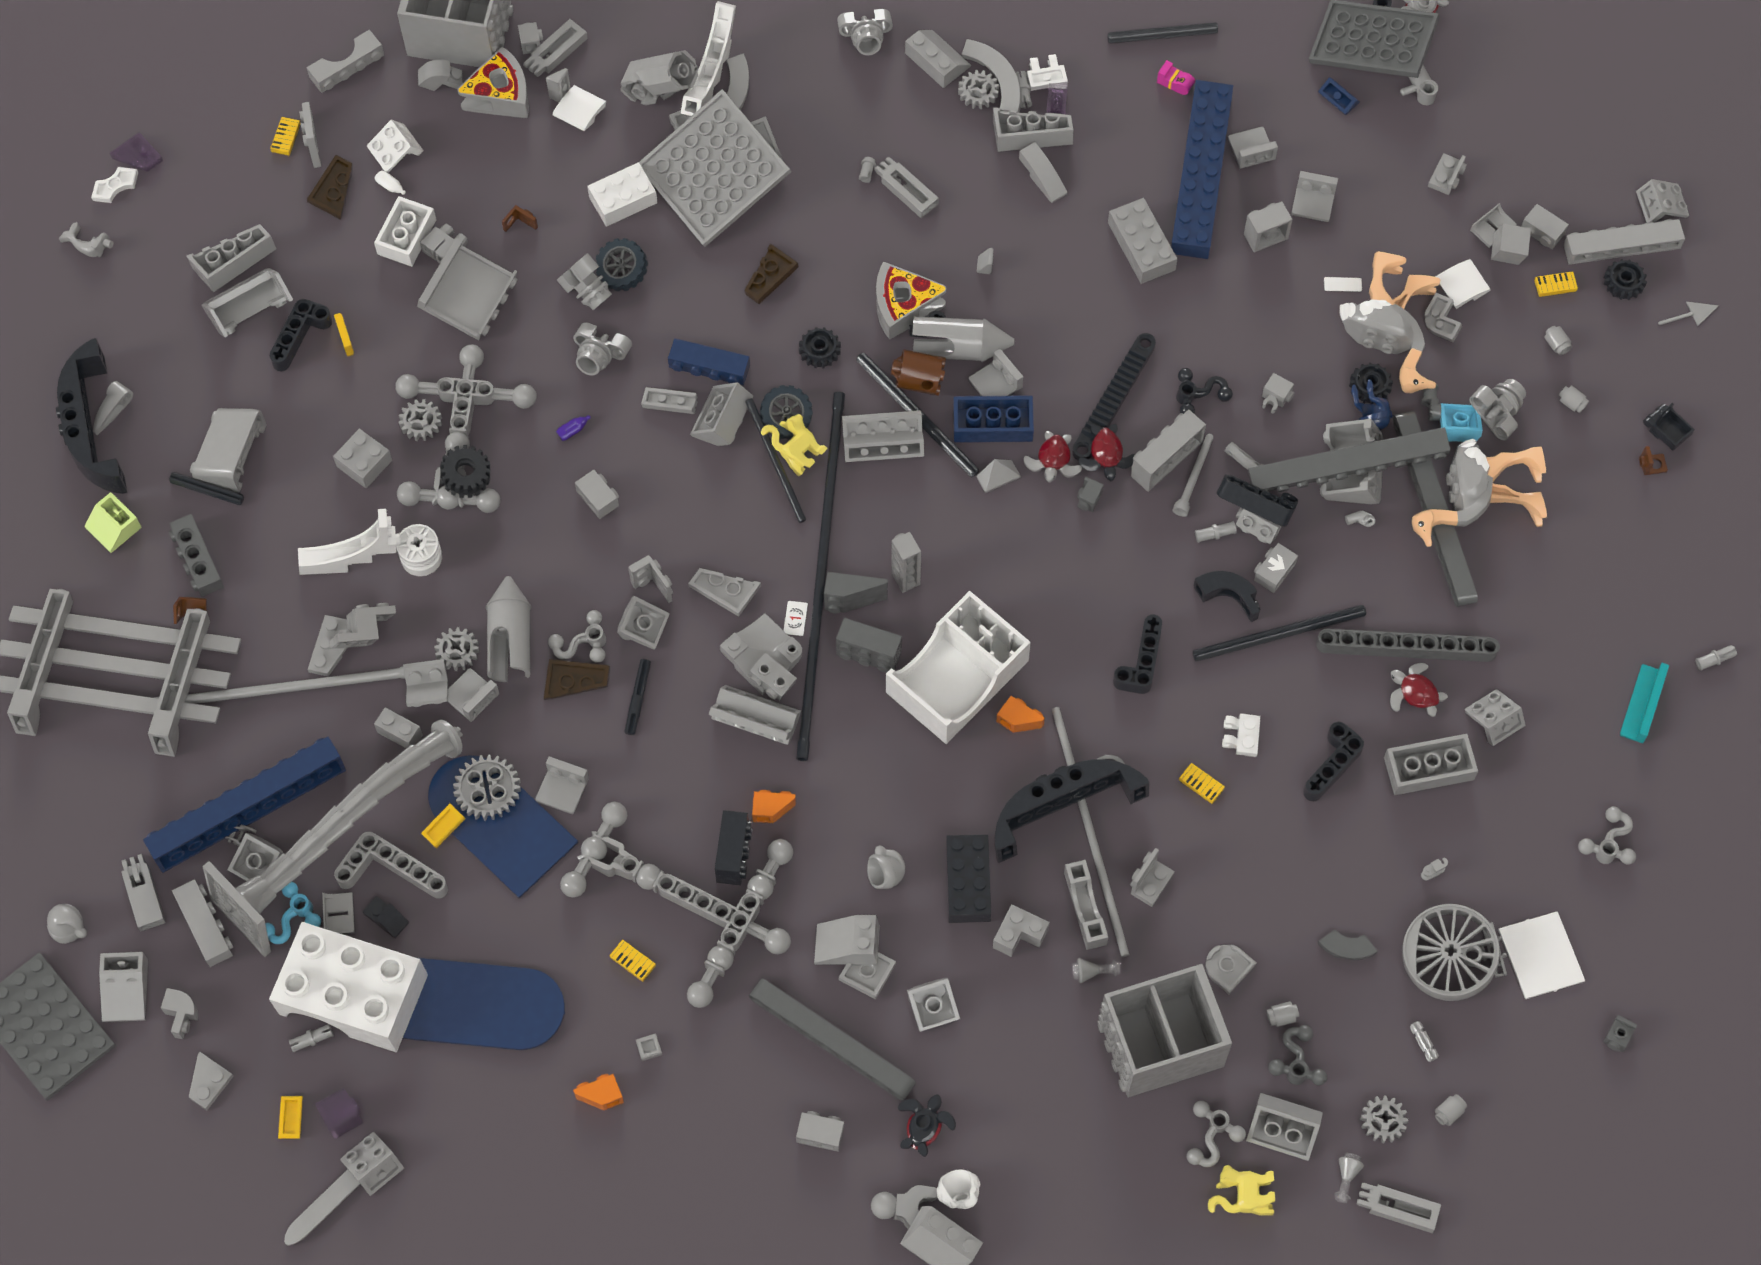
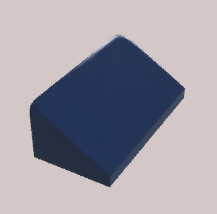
M1331 77L1327 79L1318 91L1345 115L1360 103L1357 98Z

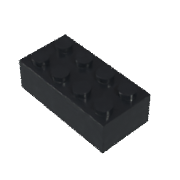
M947 835L949 923L991 922L988 835Z

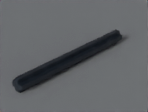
M1212 22L1109 32L1107 38L1109 43L1214 34L1218 33V24Z

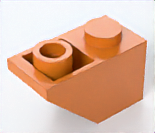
M1010 696L997 713L996 722L1014 733L1042 728L1045 717L1037 709L1032 710L1026 706L1022 699Z
M769 790L754 791L753 822H776L796 805V794L788 791H781L780 793H771Z
M614 1074L601 1075L596 1081L591 1083L583 1082L573 1090L577 1100L601 1110H607L624 1103Z

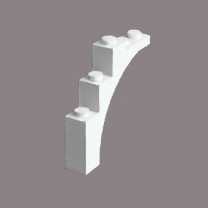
M719 1L716 3L711 32L698 69V78L694 87L689 88L683 96L681 114L692 116L712 98L714 87L720 82L723 63L729 58L732 42L730 38L736 9L735 5Z
M378 509L377 521L369 529L355 537L324 546L298 548L299 574L347 573L348 565L372 563V555L396 553V546H400V534H395V526H391V516H387L386 509Z

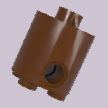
M903 349L902 355L893 360L891 375H894L896 378V388L939 396L940 381L943 382L945 374L943 369L946 358Z

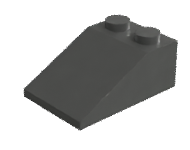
M827 572L824 605L825 610L830 613H845L886 600L888 597V579Z

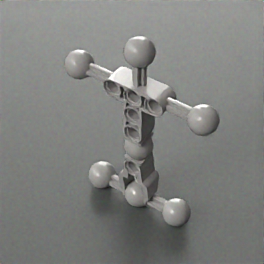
M473 344L463 347L459 354V360L464 366L462 379L445 377L441 378L437 383L419 382L414 375L404 374L397 379L395 384L396 392L405 399H410L418 393L439 395L442 401L453 403L450 420L451 428H449L450 434L445 440V455H447V451L450 449L454 451V447L458 445L460 449L463 448V445H467L469 449L470 440L468 435L471 430L474 405H490L494 400L513 401L517 407L526 409L533 406L537 399L535 389L528 384H520L513 390L493 388L489 381L474 380L475 369L482 364L484 353L478 346ZM464 465L460 466L457 470L458 473L462 476H467ZM440 467L436 470L434 490L421 489L420 486L412 481L402 483L397 490V498L405 506H414L419 501H430L433 506L438 504L446 510L454 509L458 505L463 508L465 504L477 505L482 512L492 513L498 509L501 503L500 495L491 488H486L484 491L481 490L478 496L473 493L472 498H468V495H464V498H459L458 493L455 496L452 495L451 489L447 492L445 485L442 486Z

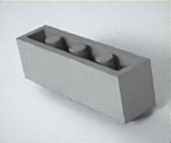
M194 879L172 890L209 967L232 957L230 949L234 947L228 936L224 938L222 931L225 929L220 919L215 920L213 914L216 911L211 901L207 903L204 898L208 894L203 884L198 885Z

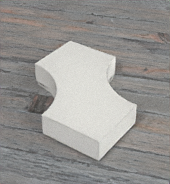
M118 167L116 172L108 179L97 180L93 189L92 200L112 203L113 198L119 192L126 189H134L138 170Z

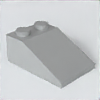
M854 915L817 924L814 964H877L880 931L877 916Z

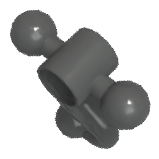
M1308 1025L1288 1028L1283 1034V1043L1290 1051L1296 1054V1060L1290 1066H1287L1283 1061L1274 1059L1268 1065L1269 1072L1274 1076H1279L1283 1073L1287 1074L1288 1081L1294 1085L1302 1084L1305 1079H1310L1317 1086L1323 1085L1327 1081L1326 1072L1322 1069L1309 1071V1067L1304 1061L1305 1054L1303 1049L1291 1040V1037L1296 1035L1303 1042L1309 1041L1313 1037L1312 1028ZM1293 1070H1300L1302 1075H1296Z

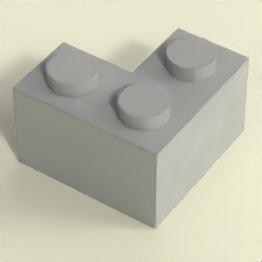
M1011 904L993 940V949L1012 957L1020 939L1040 948L1049 930L1050 922Z

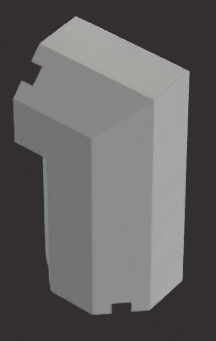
M686 50L631 61L621 81V92L631 101L636 102L639 99L643 105L655 104L660 94L694 87L698 78V71L694 70L696 61Z

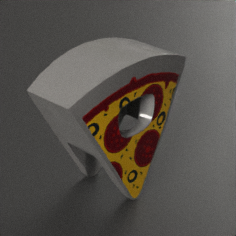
M504 47L495 52L458 88V94L466 97L461 103V108L464 111L528 118L529 98L523 70L516 58Z
M883 262L877 276L876 309L880 325L889 340L908 330L909 325H913L914 316L929 317L931 313L943 309L946 306V301L941 296L946 293V286Z

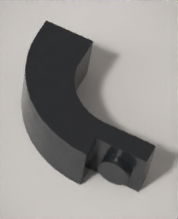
M1213 571L1195 578L1194 588L1203 603L1217 596H1228L1235 599L1241 605L1250 622L1258 619L1261 609L1259 603L1255 600L1257 590L1242 576L1227 571Z

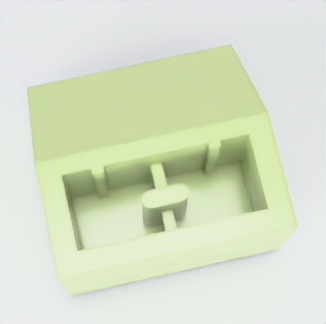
M111 492L95 505L85 524V528L110 553L115 551L142 528L137 517Z

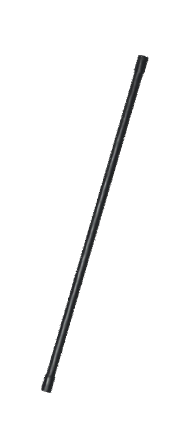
M834 392L833 413L800 735L796 754L798 761H808L809 737L842 412L845 402V393Z

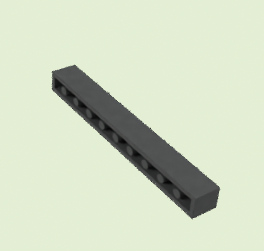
M1444 427L1248 468L1250 484L1269 493L1275 490L1277 492H1285L1289 490V487L1297 486V488H1304L1313 482L1324 484L1329 482L1328 479L1336 478V480H1343L1352 474L1363 476L1368 474L1367 471L1375 470L1376 472H1382L1387 470V467L1395 466V468L1407 466V463L1410 462L1420 464L1426 462V459L1429 458L1440 460L1446 458V455L1449 454L1450 446Z

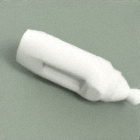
M381 170L376 174L375 181L388 191L401 193L402 195L406 193L400 182L387 172Z

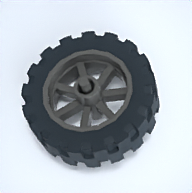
M617 238L613 242H607L604 248H600L599 255H596V261L599 266L596 269L598 277L603 276L600 280L602 282L606 281L608 288H613L615 291H628L629 288H635L639 282L643 281V276L647 274L646 266H648V261L646 260L645 253L636 242L629 241L626 238L622 240ZM625 253H629L632 255L625 259ZM612 258L614 259V264H610ZM634 260V266L627 265ZM616 268L613 274L611 275L609 269ZM621 271L623 276L616 277L618 273Z
M781 385L778 388L771 389L765 395L760 407V417L764 426L773 425L778 429L779 439H791L794 436L793 433L782 427L779 423L784 421V419L790 418V415L795 416L799 414L791 412L799 406L804 426L808 428L813 414L812 403L809 401L807 394H804L801 389H796L792 385H789V387ZM785 399V406L782 407L777 401ZM788 399L793 400L795 404L791 407L788 406ZM773 405L781 411L772 413ZM781 415L782 418L777 423L773 417Z

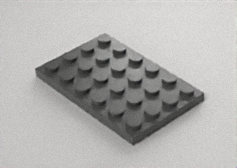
M1330 0L1309 56V62L1312 64L1418 78L1439 21V13Z
M40 952L0 982V1044L47 1101L116 1047L114 1042Z

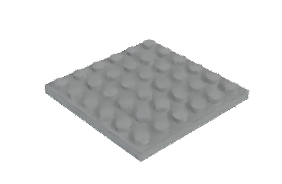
M723 89L639 162L650 182L704 247L792 172Z

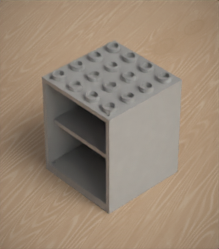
M401 0L397 15L407 56L430 60H448L450 63L480 67L495 52L504 47V33L508 32L509 29L508 19L513 14V5H511V0Z
M1203 964L1104 994L1103 1002H1101L1097 1025L1100 1033L1105 1034L1106 1040L1104 1044L1108 1053L1111 1052L1113 1060H1111L1112 1067L1115 1073H1119V1086L1122 1092H1126L1127 1098L1225 1066L1232 1041Z

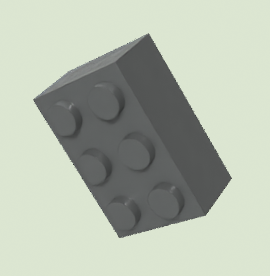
M844 618L836 637V655H839L844 660L851 659L866 667H876L881 672L887 673L891 668L895 671L902 653V636Z

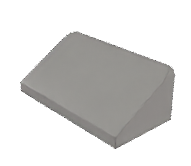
M564 68L546 78L549 98L559 103L571 89L568 69Z

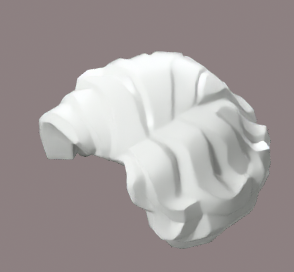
M962 1169L953 1170L940 1178L936 1191L937 1197L940 1202L950 1208H971L977 1203L980 1181L977 1175L970 1171Z

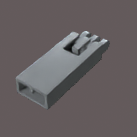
M569 19L531 53V57L524 62L523 66L529 68V71L534 72V75L537 77L544 71L549 74L588 39L587 32Z
M887 157L885 159L886 163L882 161L880 167L876 166L874 168L875 172L882 177V184L921 219L938 205L939 198L899 162L896 163L890 157ZM896 177H901L907 184L902 186L901 179Z
M139 854V863H136L134 856L130 857L131 866H128L126 859L121 860L124 871H121L137 927L141 932L166 922L149 866L145 863L143 855ZM142 874L145 884L136 887L135 882H141L139 875Z
M1362 1183L1361 1188L1369 1191V1193L1360 1191L1359 1197L1367 1200L1357 1199L1356 1204L1370 1209V1214L1430 1233L1434 1232L1441 1204L1385 1186L1377 1185L1376 1187ZM1381 1196L1395 1200L1394 1207H1388L1389 1201L1380 1200Z

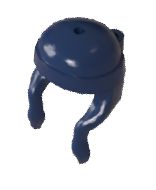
M1369 379L1366 389L1369 399L1376 405L1359 403L1358 390L1355 385H1352L1351 392L1354 405L1362 413V417L1358 420L1372 419L1379 430L1386 428L1390 423V418H1393L1389 402L1384 398L1374 396L1373 384Z

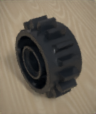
M1620 259L1619 262L1614 261L1612 266H1608L1603 277L1605 279L1603 284L1607 286L1606 291L1620 300H1630L1632 297L1637 298L1639 293H1643L1647 284L1645 280L1647 274L1643 273L1644 268H1641L1637 262L1635 263L1631 260Z
M815 327L814 330H808L806 335H802V341H799L801 360H806L807 365H812L814 368L822 367L824 369L825 366H832V362L838 360L837 355L841 354V342L838 341V335H833V331H828L825 327L823 329ZM819 346L824 347L823 349H816Z
M1370 362L1368 365L1361 364L1360 369L1355 368L1354 374H1351L1349 387H1352V385L1356 386L1358 398L1364 404H1373L1374 402L1369 399L1366 389L1368 380L1370 379L1375 384L1373 385L1374 396L1387 399L1388 394L1391 393L1393 380H1389L1391 373H1387L1385 367L1382 368L1379 364L1375 365Z

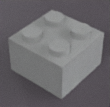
M1282 201L1271 203L1266 208L1259 211L1254 210L1247 215L1244 236L1255 253L1287 240L1293 219Z
M360 428L333 456L336 467L364 488H367L392 462L390 451Z

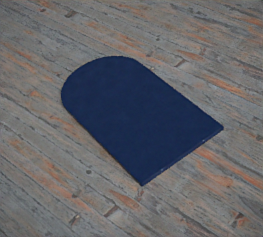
M469 755L455 758L441 766L431 780L428 792L431 811L436 818L449 804H452L466 819L451 834L520 898L578 843V840L522 788L520 792H516L519 794V799H513L516 806L509 805V813L503 810V817H500L497 813L494 820L488 815L486 821H484L482 815L478 819H475L474 813L468 816L467 809L462 811L460 807L462 804L458 805L456 802L458 797L454 796L453 792L456 789H454L453 784L458 783L455 780V776H461L459 769L466 770L464 763L473 764L472 758L478 762L480 756ZM483 771L488 804H491L492 800L486 771ZM494 773L491 775V778L496 779L500 774ZM475 777L470 782L477 783L480 778ZM498 792L494 795V797L500 798L504 795V793ZM478 796L474 801L480 802L484 797Z
M418 958L421 960L428 976L402 1039L512 1050L533 1049L546 1043L558 1031L565 1015L564 998L557 983L547 974L535 969Z

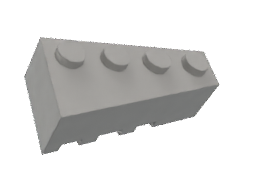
M993 108V125L998 152L1024 149L1034 142L1040 148L1073 144L1071 115L1054 113L1039 115L1034 111L1018 113L1017 110L1009 109V112L1000 111V108Z
M259 224L238 233L237 237L233 239L226 238L220 241L221 244L217 246L203 248V252L196 255L193 253L189 254L187 258L192 269L215 292L276 250L271 235Z

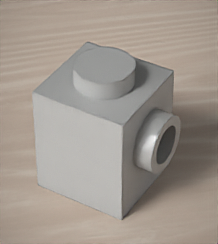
M536 22L518 25L523 54L532 53L540 46V41L543 40L542 30L537 29Z

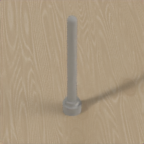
M1212 434L1206 435L1182 498L1174 504L1172 511L1178 516L1186 517L1190 510L1188 501L1213 441Z

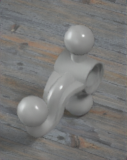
M589 611L586 620L590 626L587 627L585 633L578 634L572 639L567 651H561L564 644L562 636L558 634L550 636L548 645L553 649V653L557 658L561 660L570 659L574 656L579 644L589 643L593 647L590 651V659L595 663H600L605 659V651L601 647L606 643V636L599 625L602 621V615L599 611ZM600 634L598 638L592 639L593 635Z
M1612 806L1606 810L1607 820L1612 823L1621 820L1625 824L1624 827L1611 829L1600 845L1594 844L1589 838L1582 839L1578 844V848L1584 855H1589L1592 852L1596 853L1597 860L1603 864H1609L1614 858H1618L1622 863L1630 865L1635 862L1636 853L1630 848L1622 851L1619 850L1614 837L1627 835L1631 832L1633 821L1630 816L1623 813L1618 807ZM1603 849L1609 850L1611 854L1605 853Z
M1196 1102L1193 1106L1194 1114L1210 1120V1128L1205 1135V1143L1211 1152V1157L1206 1159L1200 1149L1192 1148L1187 1152V1160L1193 1165L1199 1164L1203 1167L1214 1166L1220 1158V1151L1213 1140L1216 1133L1226 1131L1229 1133L1232 1141L1241 1142L1246 1137L1245 1129L1238 1125H1231L1229 1123V1115L1225 1111L1216 1110L1213 1112L1210 1110L1207 1102ZM1216 1117H1222L1225 1120V1124L1217 1126L1213 1120Z

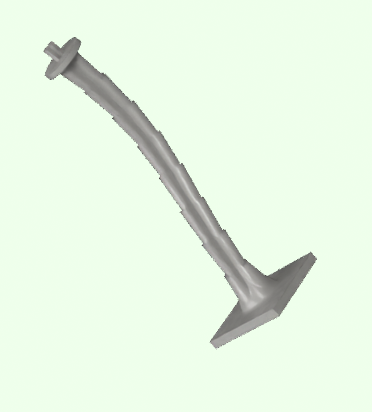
M442 719L435 721L431 726V733L417 744L410 745L389 763L383 764L364 783H359L337 806L334 805L311 831L308 830L286 854L282 853L261 876L257 875L234 888L210 861L203 865V870L211 901L255 948L266 957L271 953L265 920L260 914L274 900L276 893L302 874L301 871L328 850V846L354 826V822L379 804V800L404 784L406 779L430 766L431 762L444 755L450 758L459 756L462 752L460 737L463 734L460 732L461 729L453 727Z

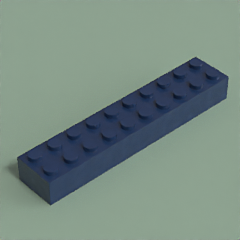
M1196 80L1171 244L1175 255L1208 259L1233 92V85L1201 80Z
M329 736L320 738L312 746L298 750L294 756L280 760L276 766L262 770L258 776L244 780L240 783V786L224 791L220 797L206 801L202 807L196 810L188 811L184 817L177 821H170L159 831H152L143 841L161 872L164 873L220 842L226 836L229 837L233 832H238L239 829H236V826H248L346 771L345 766Z

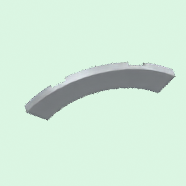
M967 39L962 57L983 66L985 65L996 77L1000 84L1002 96L1000 111L1009 112V109L1017 110L1019 113L1021 92L1018 78L1011 64L992 47Z
M744 53L726 59L730 72V85L727 95L740 110L745 103L749 89V70Z

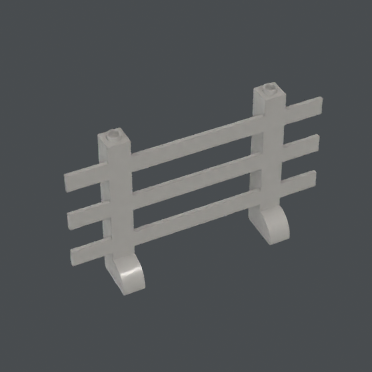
M49 589L43 610L13 606L9 621L37 625L31 644L1 640L0 656L25 659L19 678L0 676V692L13 694L7 714L15 733L36 736L40 720L39 702L41 698L153 714L148 736L154 753L175 757L179 741L178 724L180 719L216 724L220 708L185 703L191 684L227 689L231 673L196 668L202 649L238 654L241 639L207 634L210 624L207 611L187 609L181 630L69 614L73 600L70 592L64 589ZM64 629L176 645L170 664L58 648ZM54 663L163 679L164 684L159 699L48 683L46 681Z

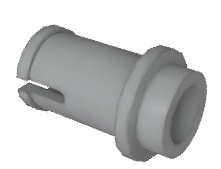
M865 157L861 161L862 169L859 180L865 183L871 181L873 168L876 167L875 159L871 157Z

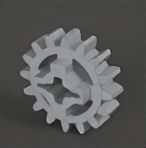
M975 70V74L968 72V77L962 76V81H959L958 95H960V100H965L966 106L972 104V109L975 106H979V109H982V105L988 108L989 102L995 103V98H998L999 84H997L996 78L992 79L991 73L985 75L984 70L981 74L978 70Z
M416 399L414 405L408 402L409 408H402L403 414H399V419L401 420L399 425L402 433H407L409 439L414 436L415 441H418L419 437H422L423 441H426V436L433 438L432 433L439 432L437 426H442V416L439 413L438 407H434L433 402L426 404L425 399L422 400V403H418Z
M459 627L456 628L455 632L451 628H449L448 634L442 632L443 638H437L438 645L434 646L437 652L435 653L436 658L444 659L446 669L448 670L451 666L454 667L455 671L458 670V667L465 670L466 664L472 666L471 660H477L475 653H479V647H477L479 644L477 639H474V634L470 633L468 635L466 628L463 632H460Z
M1384 1095L1381 1101L1378 1096L1375 1097L1374 1103L1369 1100L1367 1102L1368 1107H1364L1362 1110L1364 1115L1360 1117V1120L1365 1121L1361 1126L1362 1129H1368L1366 1135L1373 1134V1141L1381 1138L1383 1144L1387 1138L1391 1143L1394 1141V1136L1399 1139L1402 1136L1401 1132H1405L1407 1128L1403 1124L1408 1122L1407 1118H1403L1407 1111L1400 1110L1402 1103L1396 1105L1395 1098L1388 1101L1386 1095ZM1380 1107L1378 1112L1371 1113L1375 1108ZM1382 1116H1385V1120H1387V1123L1383 1122V1119H1381ZM1397 1126L1395 1130L1388 1132L1390 1127Z

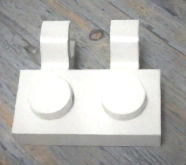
M1056 54L1048 55L1049 67L1042 69L1039 67L1037 57L1030 58V71H1027V78L1031 91L1067 85L1068 80L1064 65L1058 66Z
M1240 714L1239 719L1234 716H1226L1224 728L1236 729L1238 733L1237 738L1232 735H1224L1222 747L1235 748L1237 755L1256 757L1258 753L1260 716Z

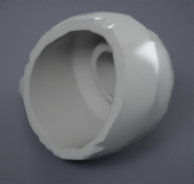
M883 846L875 848V854L869 857L867 864V874L871 885L876 889L887 890L900 883L905 874V863L897 851L886 850Z
M58 904L49 911L47 929L55 941L66 944L75 941L77 938H84L87 935V930L83 928L82 915L74 906Z

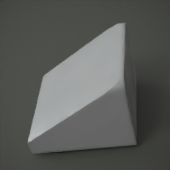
M993 248L987 249L978 256L977 273L990 274L992 272Z

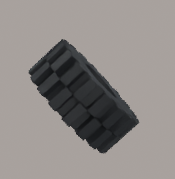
M458 445L454 447V451L448 450L447 455L444 454L440 464L441 483L445 485L447 492L451 489V494L454 496L458 493L459 498H464V495L472 498L473 493L478 496L480 489L484 491L486 485H489L491 469L487 455L483 456L481 449L476 451L475 446H471V449H468L467 445H463V448L460 449ZM467 465L473 468V473L468 476H462L457 470L460 466Z

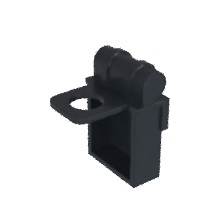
M1671 403L1669 406L1662 404L1653 413L1649 414L1643 420V423L1646 427L1650 428V433L1657 439L1660 438L1674 451L1693 434L1695 429L1674 411V403Z

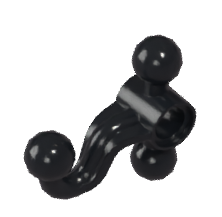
M1182 368L1178 372V379L1182 382L1176 394L1177 401L1182 404L1180 413L1184 414L1188 410L1195 413V408L1191 402L1193 399L1207 396L1214 384H1219L1221 387L1217 393L1221 401L1227 402L1233 396L1232 389L1229 388L1227 381L1222 377L1213 376L1207 380L1204 388H1197L1191 381L1193 373L1189 368Z

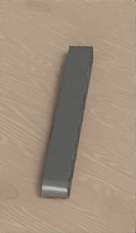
M1323 629L1318 635L1316 647L1320 652L1329 654L1490 662L1496 658L1500 644L1492 637ZM1322 639H1328L1331 643H1325ZM1342 640H1348L1351 644H1345ZM1363 641H1369L1372 645H1365ZM1383 642H1389L1392 646H1385ZM1403 643H1409L1412 647L1408 648ZM1424 644H1429L1432 646V648L1428 649L1424 646ZM1444 645L1451 646L1452 650L1446 649ZM1465 646L1471 647L1473 651L1466 650ZM1485 647L1491 648L1493 652H1488Z
M761 979L750 993L749 998L757 1005L897 1099L904 1101L915 1086V1080L765 979Z

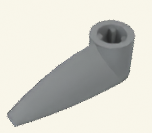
M114 381L109 385L106 392L107 396L96 414L93 432L96 435L102 432L133 398V392L118 381Z

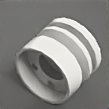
M415 524L401 531L400 546H396L404 569L415 576H427L435 572L442 561V550L434 530L426 525Z

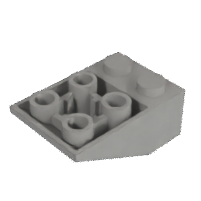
M143 952L100 954L99 977L102 1022L145 1020L148 958Z

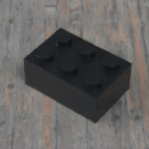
M723 810L714 869L716 883L741 886L742 879H746L747 867L745 859H749V840L752 839L753 833L752 820H749L748 813Z

